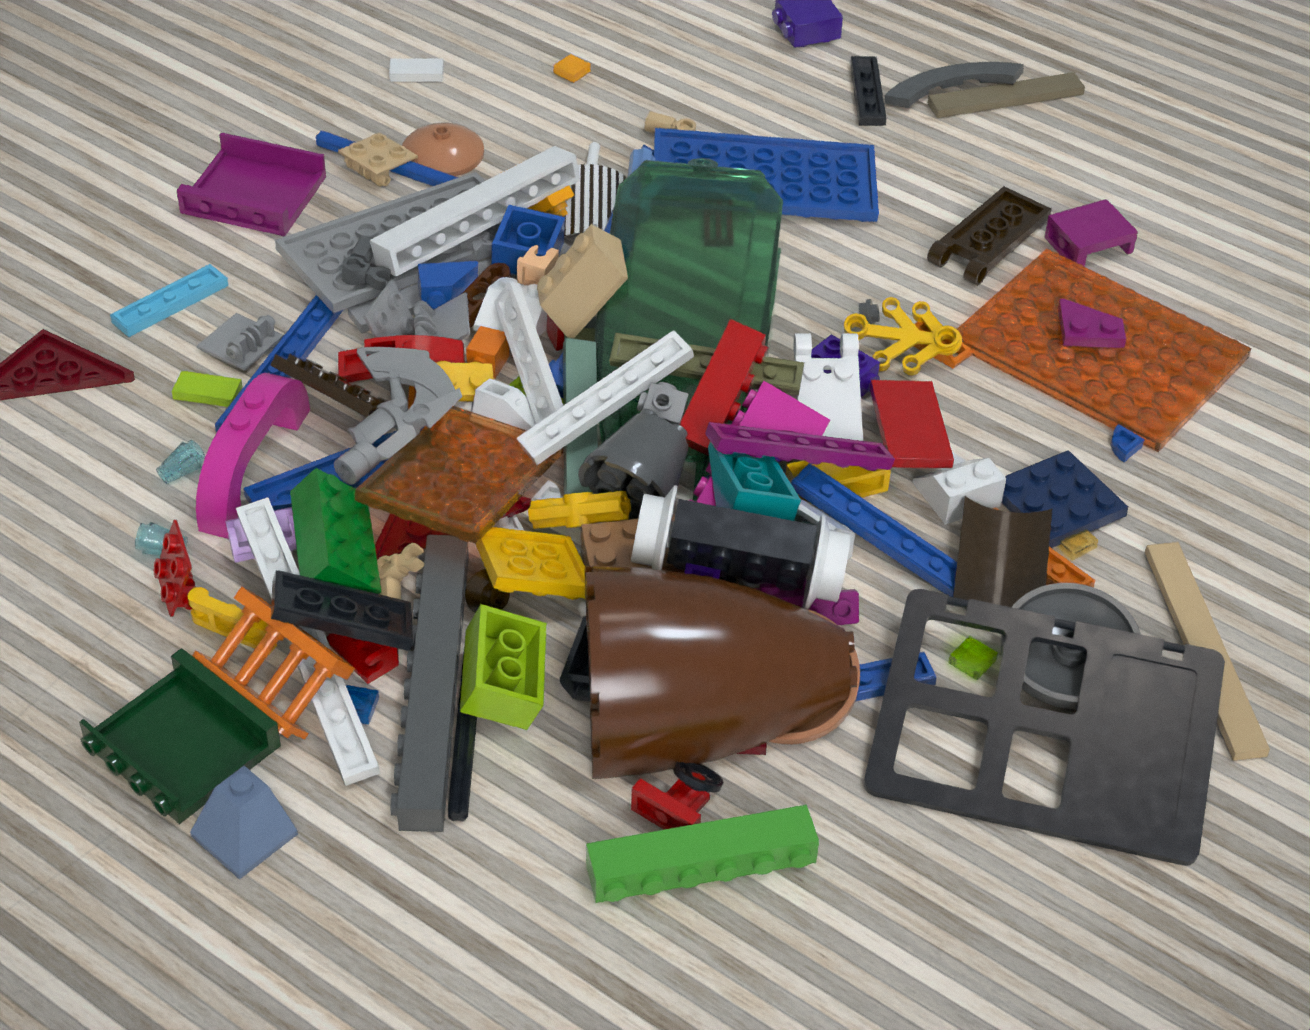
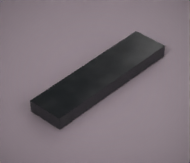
M851 56L850 67L859 126H886L887 117L877 57Z

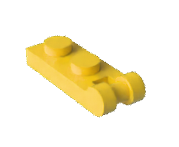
M196 587L188 593L189 605L192 607V621L196 625L227 637L243 615L242 609L238 606L210 597L209 592L205 588ZM262 619L259 623L255 622L240 643L255 649L267 633L265 628L268 624Z

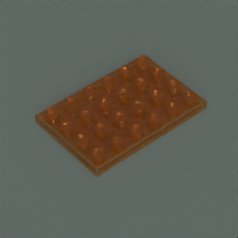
M452 406L430 429L425 426L414 439L397 451L357 487L355 501L366 504L373 509H380L397 515L401 519L425 525L432 530L450 534L462 541L476 544L563 454V448L536 465L519 446L516 439L526 430Z

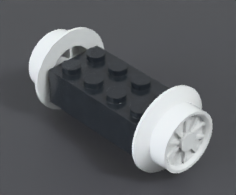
M674 485L665 498L644 494L631 562L652 566V569L662 570L666 548H669L667 563L673 564L675 568L684 571L686 563L721 570L719 577L729 575L740 577L743 581L751 584H760L762 582L776 584V587L787 591L802 590L806 579L803 599L804 609H808L816 598L833 602L838 601L847 565L850 533L829 530L825 514H821L818 526L678 499L675 520L673 521L672 515L678 486Z

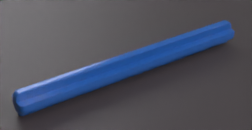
M320 131L315 138L317 146L338 153V150L355 143V141L326 131ZM412 161L389 170L430 186H436L459 178Z

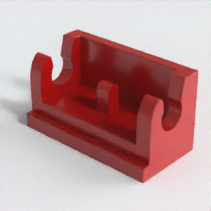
M333 633L326 637L329 646L343 660L355 668L354 671L367 684L399 666L398 648Z

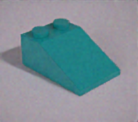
M711 442L709 443L708 450L716 506L794 521L801 499L775 457L763 455L761 458H755L746 453L738 452L723 454L717 451Z

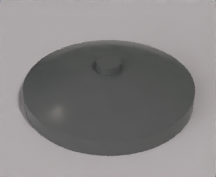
M1055 583L1041 586L1022 596L1012 606V608L1055 616L1056 619L1075 623L1079 621L1141 634L1131 613L1118 600L1099 589L1087 585ZM1054 627L1052 634L1073 638L1074 631ZM1001 634L1000 648L1001 655L1003 656L1006 639ZM1041 642L1031 643L1022 689L1047 704L1066 709H1077L1086 660L1085 653L1080 650Z

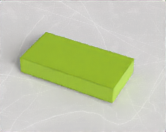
M181 371L171 392L175 400L228 407L242 390L243 386L242 379Z

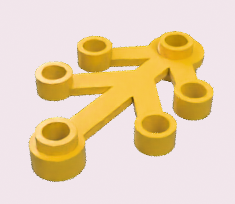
M888 297L883 301L882 313L888 318H893L900 328L868 324L866 317L859 313L847 316L844 321V333L858 334V340L866 336L897 341L885 350H879L873 354L872 358L876 360L878 358L887 360L879 365V371L887 370L890 367V361L916 344L928 345L915 355L905 356L902 361L903 372L913 376L919 373L922 364L937 354H955L962 345L960 332L952 326H942L930 311L929 304L924 301H918L913 305L912 317L918 322H924L931 332L920 331L901 309L899 300L894 297ZM888 305H894L896 306V309L888 310L886 309V307ZM918 309H924L926 310V313L918 314L916 311ZM859 327L861 331L852 332L851 329ZM945 339H948V340H950L952 343H951V344H943V343H941V342H942L943 340H945ZM909 362H914L917 364V366L914 368H909L906 366V364Z

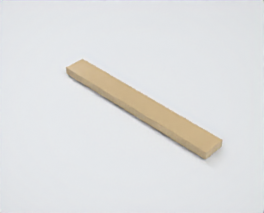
M1179 542L1147 545L1145 555L1183 644L1213 649L1224 657L1225 666L1217 724L1232 760L1267 757L1270 751L1268 743Z

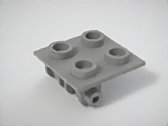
M390 280L363 316L374 338L414 335V318L394 280Z
M466 292L434 310L425 301H418L413 306L412 310L415 316L413 319V331L416 335L438 336L463 340L466 336L470 335Z
M235 313L200 342L197 348L245 371L278 343L284 335L274 331L275 320L270 315L260 316L257 322Z

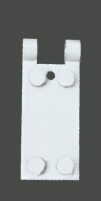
M795 333L793 344L794 361L804 362L799 396L796 395V400L830 419L823 436L863 441L858 334H841V358H811V333ZM823 370H831V373L826 374Z

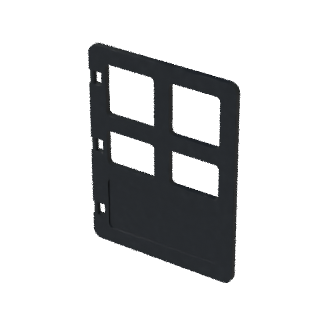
M915 589L908 594L864 778V787L870 795L1183 866L1191 865L1197 860L1200 853L1225 660L1221 653L1209 648L1190 644H1176L1164 641L1161 638L1079 621L1075 623L1056 619L1055 616L988 602L948 596L949 594L925 589ZM946 605L966 608V616L945 612ZM929 620L999 633L1005 637L1006 641L995 694L992 697L920 683L915 680L914 675L924 631ZM1057 627L1074 631L1073 638L1052 634L1053 628ZM1041 642L1080 650L1085 653L1086 660L1075 714H1064L1021 703L1020 695L1031 643ZM1162 650L1183 654L1182 661L1162 657ZM909 708L927 710L986 724L988 730L977 785L974 789L968 790L900 775L894 771L893 768L904 719ZM1023 731L1065 740L1069 743L1070 751L1061 802L1058 808L1044 807L1008 799L1003 796L1002 788L1014 732Z

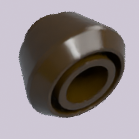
M486 569L476 572L466 585L465 600L468 607L475 613L481 604L502 610L509 601L510 593L494 589Z

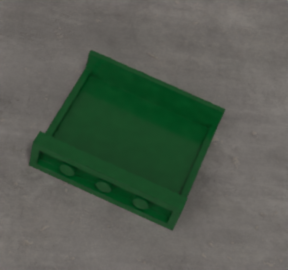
M182 648L171 655L173 665L171 673L95 728L84 719L79 721L83 735L81 744L91 756L97 754L104 760L105 765L115 776L122 775L137 795L148 797L162 816L166 817L169 815L178 824H181L202 808L217 785L243 766L251 770L281 746L278 724Z

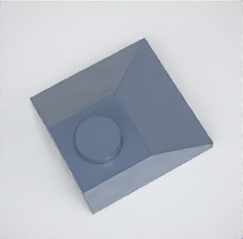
M243 766L214 788L190 834L195 841L240 880L297 836L298 832L270 787L247 767Z

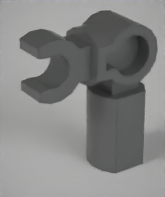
M362 235L350 256L343 260L342 280L349 285H366L367 283L374 289L383 291L386 287V281L391 279V269L387 267H371L370 261L373 258L370 240L373 238Z

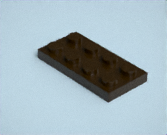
M291 353L288 358L275 354L270 365L365 417L376 411L379 404L388 401L381 397L376 398L370 395L371 392L359 385L347 383L346 378L334 372L323 370V366L314 361L304 360Z

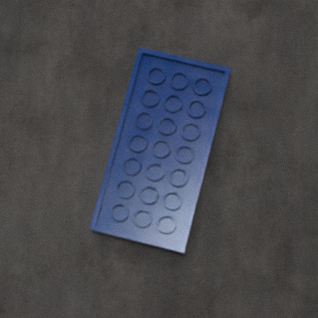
M655 128L654 157L656 159L654 173L657 177V183L652 189L651 205L793 215L806 218L819 217L833 220L845 219L860 222L878 221L879 207L874 145Z

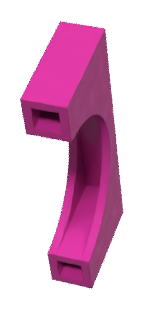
M763 381L757 392L753 389L749 391L742 403V406L747 408L745 413L739 410L731 425L823 436L830 419ZM709 463L705 470L710 473L709 478L707 479L702 476L693 494L698 496L695 502L716 506L711 465Z

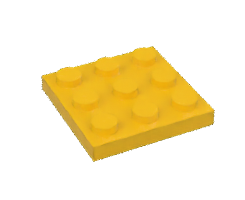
M475 525L472 537L494 589L506 593L514 591L530 592L537 596H546L547 594L559 595L571 600L585 598V565L570 536Z

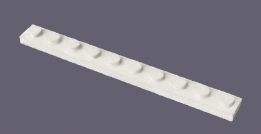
M265 498L238 507L236 511L272 601V580L275 571L280 570L300 575L270 500ZM300 626L330 649L323 631ZM310 656L307 660L302 659L298 665L304 684L315 670L313 666L316 661ZM336 674L331 679L327 677L311 701L345 786L380 774V770L343 678Z

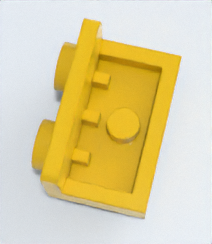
M435 362L448 375L455 390L460 388L462 398L459 401L474 402L475 390L489 378L493 379L492 364L480 362Z

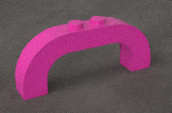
M262 373L253 379L214 436L202 465L196 495V519L199 532L229 539L225 521L238 518L236 508L241 507L242 480L254 452L272 425L298 431L310 412L308 393L301 381L275 374Z

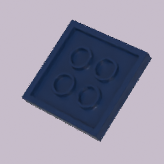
M1069 450L1005 476L1006 483L1002 504L1010 512L1031 513L1052 509L1049 543L1051 548L1127 516L1129 506Z

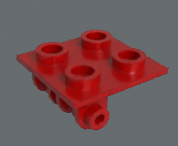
M173 520L169 533L164 535L163 550L160 558H156L153 567L154 577L159 580L161 586V600L166 603L170 617L174 616L177 607H184L187 610L192 609L189 605L188 593L193 588H196L191 572L192 565L177 520Z

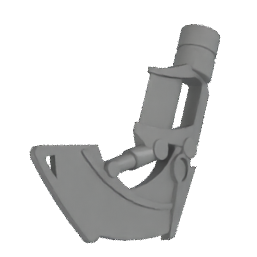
M361 347L357 349L358 357L376 382L389 381L391 400L379 404L376 411L354 428L347 429L356 444L334 462L335 471L344 482L351 485L355 484L366 473L375 468L380 461L389 459L420 433L422 427L426 426L430 429L462 398L460 388L455 390L453 383L444 370L430 359L428 351L392 347ZM401 384L410 385L416 389V398L409 410ZM391 428H396L397 432L378 447L372 445Z

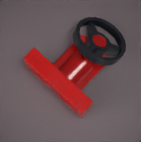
M677 761L673 772L679 779L666 793L641 778L635 783L631 793V810L663 830L701 823V814L698 812L711 797V794L708 792H719L723 786L724 781L721 776L699 763Z

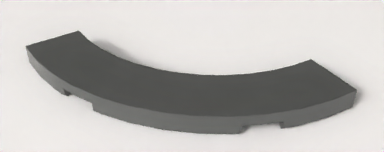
M971 62L928 70L912 76L890 89L884 95L885 104L909 108L916 101L928 95L929 90L938 86L941 89L963 85V80L977 79L980 83L1014 84L1022 75L1024 64L1011 62Z

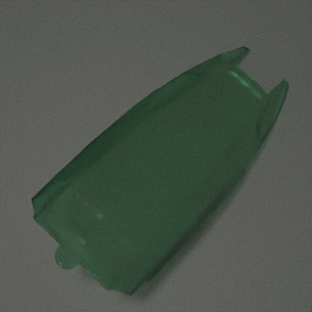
M705 158L692 159L688 164L645 160L618 185L610 234L621 240L628 279L597 312L594 342H596L597 382L619 368L610 366L609 362L615 333L661 339L674 330L687 344L716 348L730 319L766 334L765 346L769 347L766 356L769 357L781 255L779 242L783 200L766 180L761 170L718 167L717 162ZM667 375L656 384L659 382L669 383L675 386L678 391L688 393L684 416L701 380ZM742 391L737 402L741 404L740 410L745 413L747 408L742 406V403L748 393ZM640 395L599 422L601 444L634 415L640 414L641 411L637 410ZM728 420L727 424L731 425L732 421ZM688 447L685 462H696L695 490L702 476L706 477L710 474L705 471L710 463V458ZM693 494V501L695 502L698 496Z

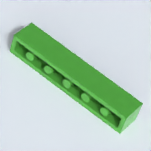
M806 804L586 843V867L595 903L604 901L616 902L626 897L642 894L654 895L669 889L680 887L692 888L702 883L719 880L730 881L736 877L752 874L764 875L774 870L790 867L802 868L816 863L819 838Z

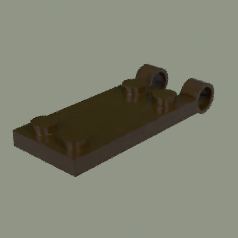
M1003 186L944 237L935 241L928 251L927 261L943 267L948 262L952 253L970 261L965 268L963 278L978 286L984 281L989 270L1048 220V215H1051L1052 208Z

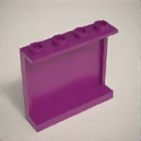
M221 132L219 134L221 150L193 186L181 184L176 190L180 213L285 237L326 178L324 154Z

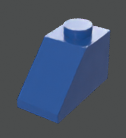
M478 261L418 264L420 301H425L434 310L461 295L478 277Z

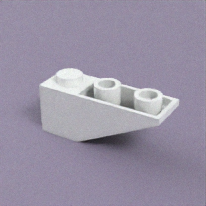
M489 378L475 390L470 423L480 426L484 431L496 432L507 436L510 440L517 443V437L536 425L528 399L519 389Z

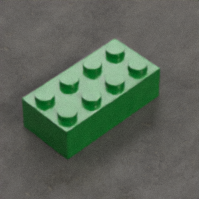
M315 468L290 491L300 575L380 594L382 590L367 495L362 490L353 488L340 481L336 476Z

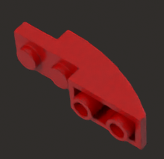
M396 335L364 339V347L425 350L429 352L430 359L434 362L465 363L464 343L462 340L426 335ZM357 349L338 352V375L346 378L347 383L373 378L358 357Z

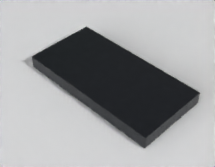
M280 570L275 571L272 580L271 619L410 651L413 643L411 602Z

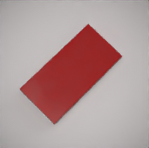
M871 380L869 389L884 447L895 458L892 467L953 468L954 457L933 382Z

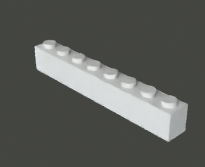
M553 146L370 240L376 266L391 269V274L397 277L418 266V264L500 223L508 205L528 208L564 187L571 186L580 181L576 155Z

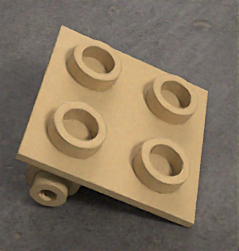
M381 133L373 134L366 139L338 150V153L345 156L344 161L348 168L355 170L366 179H371L380 187L387 186L390 183L389 170L418 158V155Z

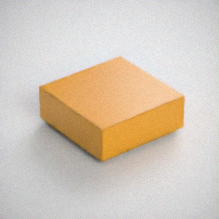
M572 54L554 64V73L573 83L591 72L590 63Z

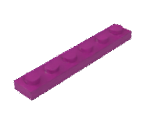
M709 422L705 433L714 445V448L723 454L738 452L746 453L755 458H761L763 455L773 456L783 461L798 459L815 465L821 462L833 463L842 468H848L849 465L859 466L869 471H876L877 469L891 470L895 460L884 445L877 442Z

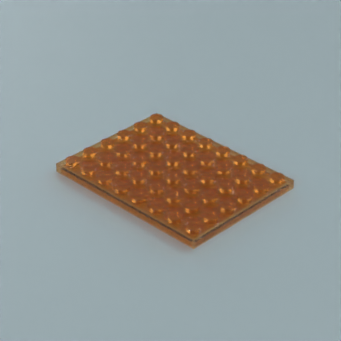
M1049 249L1044 250L957 328L962 336V342L973 351L972 356L1112 429H1115L1120 424L1144 439L1143 445L1157 452L1178 433L1250 357L1252 348L1213 330L1211 327L1205 326ZM1059 299H1066L1123 319L1126 335L1124 348L1063 346L1058 313Z

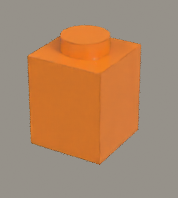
M480 326L466 348L467 363L480 362L492 364L493 378L496 379L510 356L505 332Z

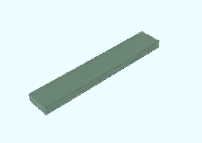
M565 338L563 342V406L597 383L596 342ZM597 424L564 446V494L592 492L589 487L581 485L578 471L586 457L598 447Z

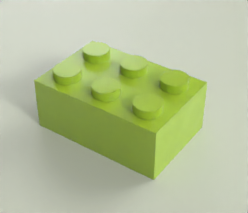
M481 604L465 632L460 712L528 730L544 706L547 623Z

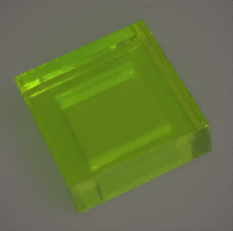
M969 635L950 654L948 663L973 679L978 680L997 661L998 652Z

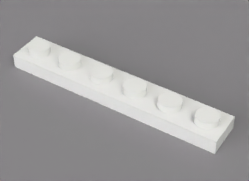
M509 281L494 303L535 423L538 424L561 408L563 403L520 283Z
M673 330L517 437L519 446L536 465L540 464L640 395L642 391L644 392L650 388L651 383L656 384L694 357L692 348Z

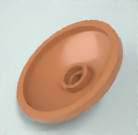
M441 122L422 126L409 134L402 143V146L418 155V158L412 160V162L453 176L470 172L481 163L484 157L482 139L471 129L455 123Z

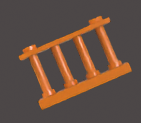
M241 586L233 598L244 606L241 610L243 613L242 617L212 658L198 651H195L192 656L278 724V730L281 735L289 738L293 734L305 740L309 733L295 722L327 677L331 679L336 674L347 680L355 668L300 626L271 619V604L259 595ZM262 619L268 624L265 628L267 633L235 676L224 665L255 622L259 623ZM287 638L292 642L289 646L291 651L259 695L247 684L276 643ZM310 656L316 661L313 666L315 670L283 714L271 703L302 659L307 660Z

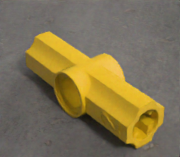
M626 491L593 494V492L564 494L562 498L531 501L528 516L533 529L561 526L577 528L583 524L627 520L631 512V503Z

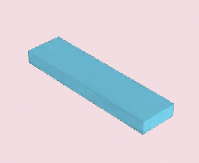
M209 264L110 314L111 322L127 337H131L229 286L228 278Z

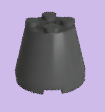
M642 409L640 414L634 415L586 457L578 471L579 481L583 487H589L594 494L626 491L631 503V512L627 520L639 519L644 494L665 498L674 485H679L688 453V443L685 439L688 433L681 425L669 423L658 417L650 409Z

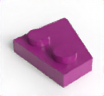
M1059 299L1058 313L1063 346L1124 348L1126 335L1123 319L1066 299Z

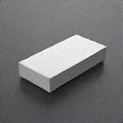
M390 58L389 79L391 82H443V59Z

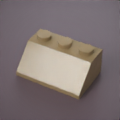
M591 224L584 233H580L576 237L572 247L557 259L552 270L539 280L537 291L540 306L568 338L574 339L628 279L621 240Z

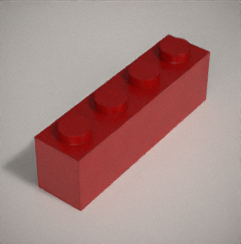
M730 319L679 424L688 433L685 438L688 447L709 456L708 446L711 441L705 434L709 422L727 424L728 420H734L741 408V404L737 401L742 391L748 393L754 381L755 375L751 374L756 363L762 364L769 347L765 346L766 334Z

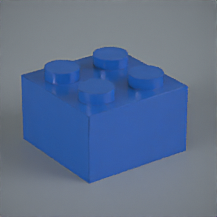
M508 205L492 242L491 264L504 263L509 267L511 274L517 275V260L519 257H523L532 246L538 245L536 256L546 255V252L551 248L559 250L560 254L564 244L565 217Z

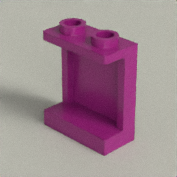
M1107 199L1048 215L1044 238L1074 271L1084 269L1088 254L1119 246L1126 254L1133 253L1138 231Z

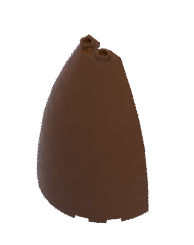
M585 566L584 568L590 683L592 779L650 774L674 769L677 761L684 763H706L760 746L810 722L844 702L849 697L850 688L857 687L856 666H850L849 654L854 653L855 649L853 631L846 632L844 628L802 607L760 590L710 576L639 567Z

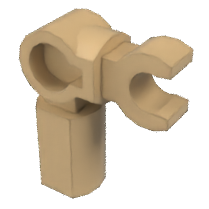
M650 111L645 120V131L655 133V128L696 131V123L688 118L676 121L674 117Z
M411 543L403 549L401 554H393L390 557L382 556L377 560L382 590L380 595L401 599L400 582L404 577L408 576L409 571L417 572L424 567V562L417 558L418 555L424 553L423 548L416 543Z

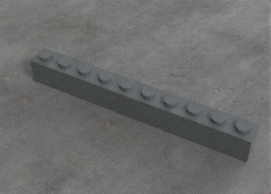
M427 535L426 549H424V553L419 555V560L424 562L423 573H417L416 593L421 595L420 599H414L413 618L418 619L417 625H412V645L415 648L414 651H408L407 672H412L411 678H405L404 699L409 701L408 706H402L401 728H405V734L398 735L397 753L398 756H402V763H395L394 785L399 786L398 793H392L391 816H397L399 831L444 832L469 549L468 536Z

